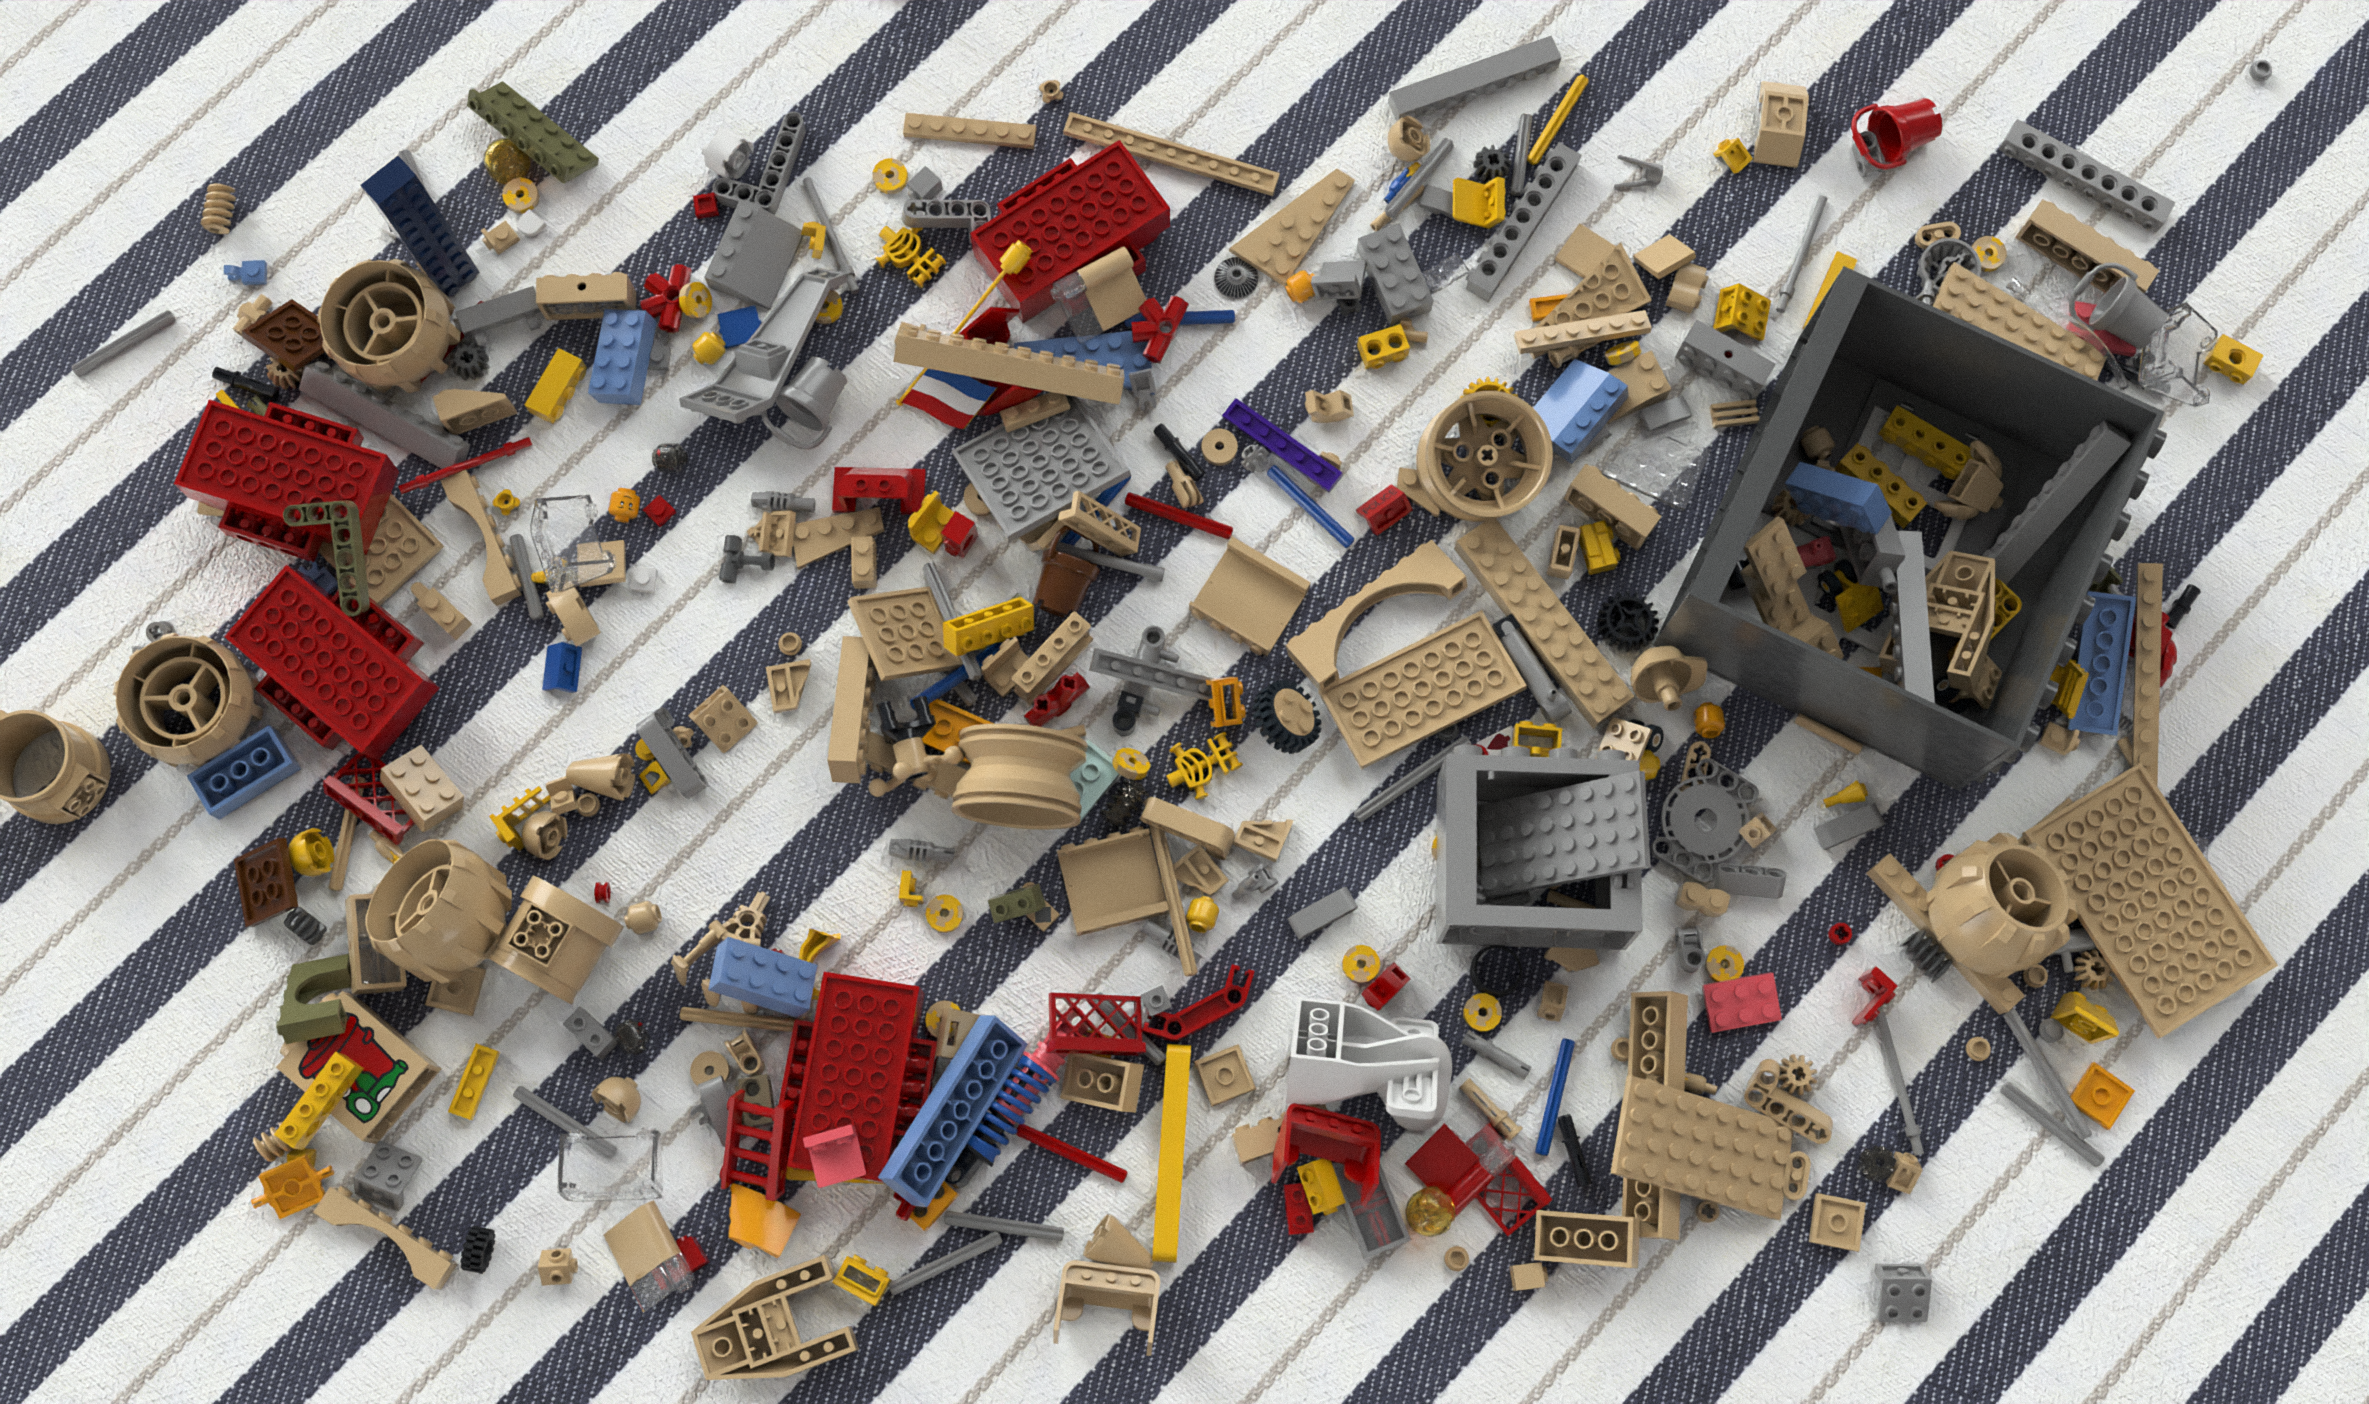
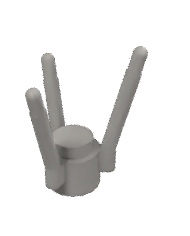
M1622 155L1617 156L1620 160L1644 167L1642 178H1646V181L1615 184L1614 188L1653 187L1654 182H1661L1663 165L1647 163Z

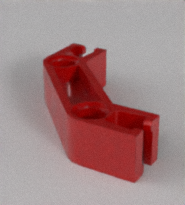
M1232 964L1225 988L1174 1015L1167 1012L1154 1015L1166 1021L1164 1029L1149 1028V1023L1145 1022L1142 1032L1170 1042H1178L1240 1010L1246 1002L1255 971L1250 969L1245 971L1244 975L1248 976L1245 986L1241 988L1232 984L1234 972L1240 971V966ZM1237 992L1241 995V1000L1238 1003H1231L1228 1000V994ZM1148 1013L1147 1019L1151 1020L1152 1016ZM1177 1023L1181 1026L1182 1030L1179 1034L1172 1035L1168 1032L1169 1025Z

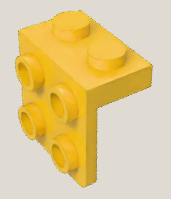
M1459 177L1453 180V218L1457 221L1488 229L1505 220V178L1496 177L1486 184Z

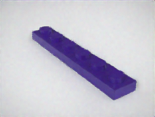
M1237 398L1234 399L1222 414L1223 419L1328 493L1332 491L1343 477V473Z

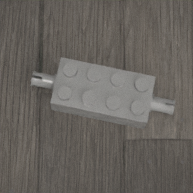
M1889 516L1878 534L1864 533L1857 528L1851 526L1844 527L1839 524L1859 584L1882 587L1883 591L1887 593L1894 592L1897 589L1896 587H1898L1894 573L1904 561L1906 555L1894 525L1893 517Z

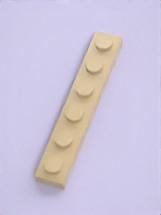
M906 113L903 135L904 137L1034 149L1037 128L1036 125Z
M1646 310L1515 331L1514 339L1519 354L1648 334L1651 333L1652 327Z

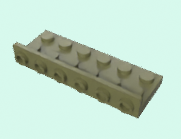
M504 81L481 93L474 88L469 90L467 106L563 184L598 165L599 158Z

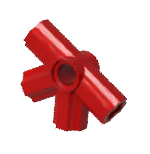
M681 264L672 266L669 281L658 273L650 274L646 278L644 288L654 296L640 301L642 310L647 311L653 318L661 316L658 327L667 333L675 334V332H679L683 315L679 304V294L682 287L690 283L692 270L689 267Z
M1171 296L1165 310H1163L1155 297L1144 301L1138 308L1146 321L1131 322L1133 343L1148 342L1143 352V357L1148 361L1161 363L1171 341L1175 338L1176 331L1189 306V303L1178 296ZM1162 327H1169L1171 331L1163 333L1160 329Z
M1078 672L1073 676L1065 674L1060 677L1054 688L1046 694L1038 695L1033 700L1034 707L1024 714V718L1030 726L1043 727L1055 716L1063 715L1076 699L1090 689L1089 684Z

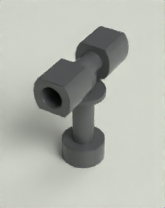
M726 535L723 551L727 555L725 563L721 564L719 580L723 583H736L737 570L742 569L744 565H758L764 571H773L775 567L774 553L763 552L761 556H745L744 552L741 551L742 539L736 535Z

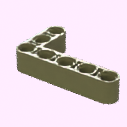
M345 500L298 504L286 507L283 512V519L290 526L331 523L341 609L348 616L365 614L370 607L357 505L352 501ZM343 505L348 511L346 517H343L340 512ZM319 508L324 510V517L322 519L317 514ZM296 510H299L301 513L299 521L294 516ZM345 529L350 532V539L348 541L343 536ZM348 552L353 556L352 564H349L346 560ZM350 576H353L356 580L354 588L349 584ZM354 599L359 604V608L357 611L354 610L352 607V601Z

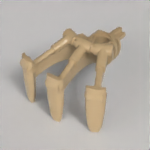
M757 892L749 907L740 905L733 918H730L724 924H721L718 920L713 921L708 927L710 931L684 959L680 955H673L671 964L674 967L677 980L682 986L686 985L689 967L707 950L720 941H724L727 937L760 947L761 933L767 923V918L762 912L770 900V897L765 892ZM745 922L753 923L751 926L748 927L742 925ZM710 979L702 980L701 986L706 1002L710 1006H718L720 994L708 991ZM741 1001L746 1014H755L757 1012L758 1005Z

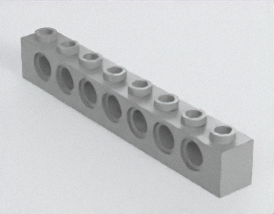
M2016 119L1998 149L2004 152L2006 156L2014 157L2023 162L2027 167L2042 172L2046 177L2063 183L2065 187L2082 193L2084 197L2093 199L2101 203L2105 208L2120 213L2124 218L2137 222L2146 230L2157 232L2166 222L2176 203Z
M1560 142L1555 149L1552 147L1549 149L1545 156L1547 161L1544 166H1538L1533 175L1536 178L1532 183L1528 182L1522 192L1524 196L1521 200L1517 199L1511 208L1513 213L1510 217L1506 216L1505 220L1502 221L1499 227L1501 228L1498 235L1495 233L1488 243L1490 248L1487 252L1483 251L1477 260V263H1479L1477 268H1471L1465 279L1468 281L1466 290L1487 302L1490 301L1579 165L1581 154ZM1552 167H1556V168H1558L1560 171L1556 172V171H1553L1551 168H1552ZM1541 184H1545V185H1547L1549 188H1548V189H1544V188H1542L1540 185H1541ZM1533 201L1536 202L1538 205L1532 206L1529 204V202ZM1517 219H1524L1527 223H1520ZM1506 236H1513L1516 240H1508ZM1501 253L1504 257L1498 258L1494 254ZM1483 271H1491L1493 275H1485Z

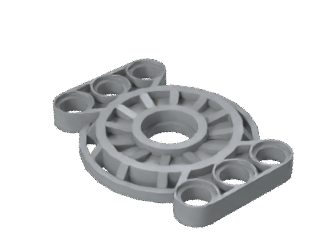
M1710 758L1702 759L1697 763L1695 768L1697 777L1681 782L1668 794L1662 806L1660 819L1662 832L1665 837L1655 839L1650 846V852L1656 859L1700 884H1704L1713 878L1714 868L1712 864L1729 859L1744 845L1746 840L1743 836L1738 846L1734 845L1740 834L1739 830L1742 825L1741 815L1744 814L1746 825L1750 821L1747 805L1756 801L1759 796V790L1756 785ZM1703 763H1708L1712 767L1711 775L1706 776L1701 772L1700 767ZM1727 775L1731 777L1733 784L1730 788L1722 785V776ZM1691 782V787L1683 792L1679 790L1680 787ZM1744 787L1752 790V799L1747 800L1742 797L1741 790ZM1674 794L1676 798L1669 807L1667 805L1669 803L1670 798ZM1701 809L1710 810L1716 817V825L1710 831L1700 830L1695 824V814ZM1666 813L1668 814V818H1667L1668 827H1666V820H1665ZM1658 842H1664L1667 845L1668 851L1666 854H1659L1656 851V844ZM1727 849L1732 851L1727 856L1719 858V854ZM1678 854L1687 856L1688 864L1685 867L1677 864L1676 857ZM1699 866L1707 868L1709 875L1706 879L1698 877L1697 868Z

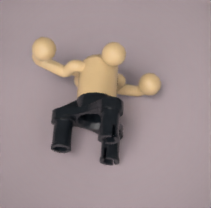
M920 696L912 700L918 719L911 722H898L896 720L891 701L880 702V704L876 705L882 723L880 725L881 732L884 735L885 742L892 745L897 763L893 767L894 778L886 783L879 778L873 779L868 787L871 795L875 797L883 796L886 792L893 790L906 780L921 777L926 782L933 781L938 774L937 768L934 765L948 763L954 765L964 759L965 756L962 750L957 746L948 747L944 755H926L922 738L936 725L935 717L931 715L927 696Z

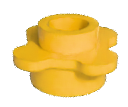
M504 489L493 499L492 503L494 507H498L504 516H508L514 507L520 505V499L515 498L511 490Z

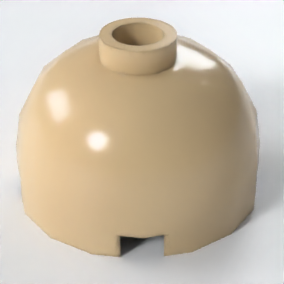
M1411 116L1400 118L1388 132L1387 141L1390 153L1404 162L1416 161L1430 151L1431 144L1428 134L1424 136L1421 131L1424 128L1422 124Z
M542 811L533 814L522 827V842L526 850L538 858L546 860L554 858L563 847L558 846L561 838L566 839L568 825L566 819L553 812Z
M621 1077L607 1078L597 1085L591 1093L597 1104L600 1101L603 1102L605 1105L603 1110L623 1123L626 1120L630 1123L641 1105V1096L636 1089L638 1085L629 1077L625 1079Z

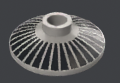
M1231 257L1222 261L1216 268L1214 275L1216 288L1222 295L1230 299L1248 297L1255 291L1259 280L1257 269L1238 257ZM1235 272L1240 273V277H1234L1232 274Z

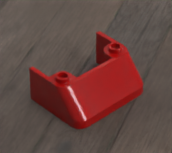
M990 307L959 334L963 335L964 339L973 341V338H981L986 340L987 344L995 345V342L1007 344L1010 338V330L1007 323L1017 316L1020 311L1016 308ZM972 377L980 383L997 387V390L977 413L979 416L999 413V411L1029 401L1043 391Z
M1293 1103L1285 1112L1275 1145L1271 1183L1276 1184L1285 1167L1293 1165L1297 1161L1299 1153L1344 1164L1345 1177L1353 1183L1362 1185L1361 1206H1366L1379 1185L1381 1131L1375 1123L1305 1104Z

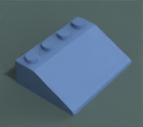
M1574 359L1533 407L1547 426L1553 452L1573 464L1629 397L1628 385L1608 372Z

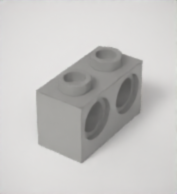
M580 1006L563 1023L584 1046L602 1060L619 1043L586 1009Z

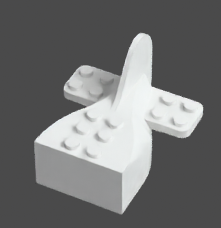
M1297 997L1286 1103L1323 1104L1377 1092L1386 1105V1111L1392 1115L1400 1126L1412 1131L1427 1130L1435 1126L1446 1112L1452 1075V1057L1447 1045L1438 1037L1439 1027L1433 1021L1396 1017L1390 1023L1377 1014L1350 1003Z

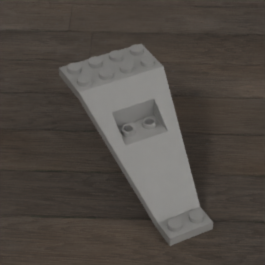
M817 267L800 274L746 343L739 345L740 348L734 350L735 358L718 380L712 385L679 398L680 406L690 409L692 412H700L706 416L718 417L720 420L732 421L734 424L743 423L746 421V418L761 415L764 413V410L773 407L829 291L839 288V285L847 283L846 273Z

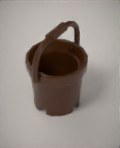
M1067 525L1056 532L1050 548L1043 551L1041 558L1043 566L1032 602L1034 606L1040 602L1041 610L1064 618L1065 614L1068 615V613L1071 614L1074 611L1078 613L1091 583L1096 581L1100 573L1099 568L1096 567L1097 564L1055 551L1060 537L1066 531L1072 530L1079 536L1090 540L1093 545V551L1099 553L1098 543Z

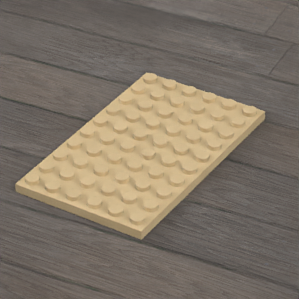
M2141 762L2022 833L2029 845L2035 842L2047 851L2045 857L2057 870L2064 869L2070 882L2065 885L2069 898L2077 903L2079 921L2157 1039L2167 1035L2278 966Z

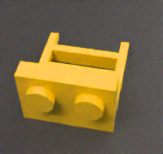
M2072 659L2064 667L2057 665L2050 676V680L2059 683L2057 693L2051 704H2055L2069 719L2075 717L2089 673L2085 672V669L2081 668V665L2076 664L2077 661Z
M540 786L532 791L527 788L525 790L526 796L521 799L516 796L513 798L515 803L508 808L504 805L501 807L503 812L498 816H495L493 813L489 816L498 829L495 832L496 835L509 848L513 846L519 851L524 848L522 838L514 827L551 801L550 795L542 800L537 796V794L543 791ZM530 799L536 803L531 808L525 804ZM518 808L524 811L519 817L513 812Z

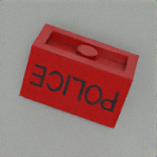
M1392 484L1356 509L1357 514L1366 519L1372 533L1376 536L1413 511L1406 494Z

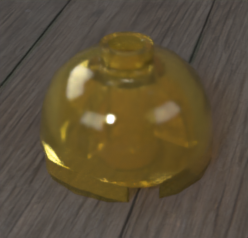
M507 138L494 140L487 146L484 152L483 162L485 168L496 182L507 184L512 179L520 178L521 176L523 178L530 168L529 156Z
M1428 1186L1418 1190L1407 1201L1405 1209L1407 1223L1414 1232L1424 1237H1436L1449 1231L1451 1223L1455 1220V1207L1448 1194L1444 1195L1439 1191L1440 1188Z

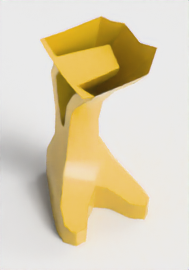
M809 928L808 937L800 948L799 959L813 963L822 951L840 940L841 933L830 935ZM813 987L811 998L814 1000L819 999L820 990L816 987Z

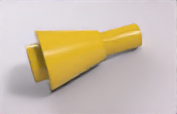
M1856 780L1836 795L1823 799L1826 808L1839 803L1865 802L1868 792L1865 784L1859 783Z

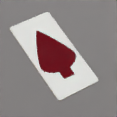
M1509 726L1476 744L1485 747L1488 755L1496 756L1501 753V749L1512 746L1513 727Z

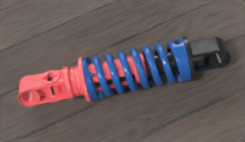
M1071 1010L1065 1018L1072 1024V1020L1078 1015ZM1062 1021L1056 1025L1057 1036H1066L1070 1031ZM1083 1022L1076 1030L1083 1035L1089 1027ZM1049 1033L1043 1042H1038V1048L1033 1053L1027 1051L1022 1053L1023 1055L1017 1064L1021 1069H1012L1010 1076L1013 1080L1006 1079L1002 1085L1005 1090H999L995 1097L997 1100H993L988 1108L991 1114L986 1111L981 1119L983 1124H978L974 1131L975 1134H972L944 1179L956 1189L964 1188L983 1163L992 1167L995 1157L1001 1154V1149L997 1146L996 1141L1002 1145L1009 1144V1138L1003 1132L1006 1131L1011 1135H1016L1018 1130L1014 1124L1023 1125L1026 1120L1022 1114L1024 1112L1027 1114L1034 1112L1033 1107L1030 1105L1031 1102L1041 1103L1042 1099L1038 1093L1041 1091L1047 1094L1050 1089L1046 1083L1051 1086L1060 1080L1056 1071L1060 1065L1063 1066L1066 1061L1064 1059L1068 1054L1047 1053V1043L1050 1042ZM960 1170L961 1175L959 1179L952 1181V1174Z

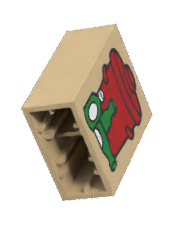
M344 991L338 996L331 993L319 1003L336 999L341 1000L348 1016L345 1033L291 1044L284 1042L280 1049V1054L284 1058L276 1068L306 1092L335 1052L346 1055L363 1067L362 1072L330 1114L361 1141L377 1144L442 1068L358 997Z

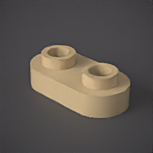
M1950 221L1925 225L1916 233L1915 242L1920 248L1926 249L1931 243L1939 239L1948 238L1944 233L1949 234L1950 238L1959 239L1961 230L1956 223ZM1923 237H1927L1929 241H1925Z
M1796 1151L1790 1153L1785 1165V1183L1782 1189L1784 1197L1789 1200L1801 1199L1807 1191L1811 1162L1809 1157L1803 1152ZM1794 1160H1798L1800 1163L1798 1169L1793 1166ZM1791 1183L1796 1186L1794 1193L1789 1190Z

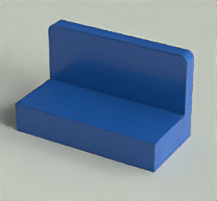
M564 642L547 647L542 690L550 691L557 689L570 693L577 692L582 647H576V645Z

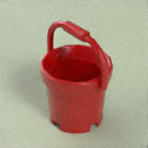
M1921 98L1896 106L1885 105L1879 107L1878 104L1874 103L1857 111L1852 118L1851 130L1853 133L1852 138L1861 156H1864L1874 167L1883 170L1905 165L1907 163L1905 158H1907L1909 152L1936 140L1935 138L1939 137L1942 133L1941 114L1935 115L1932 109L1937 107L1935 103L1930 99ZM1873 110L1868 118L1867 128L1868 131L1876 135L1885 162L1891 164L1878 163L1870 156V151L1857 130V120L1862 114Z

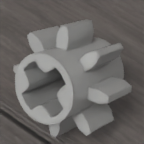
M1259 444L1256 446L1249 445L1242 452L1244 461L1241 464L1247 471L1250 470L1252 473L1254 471L1261 472L1269 463L1266 458L1269 452L1263 446L1260 447Z

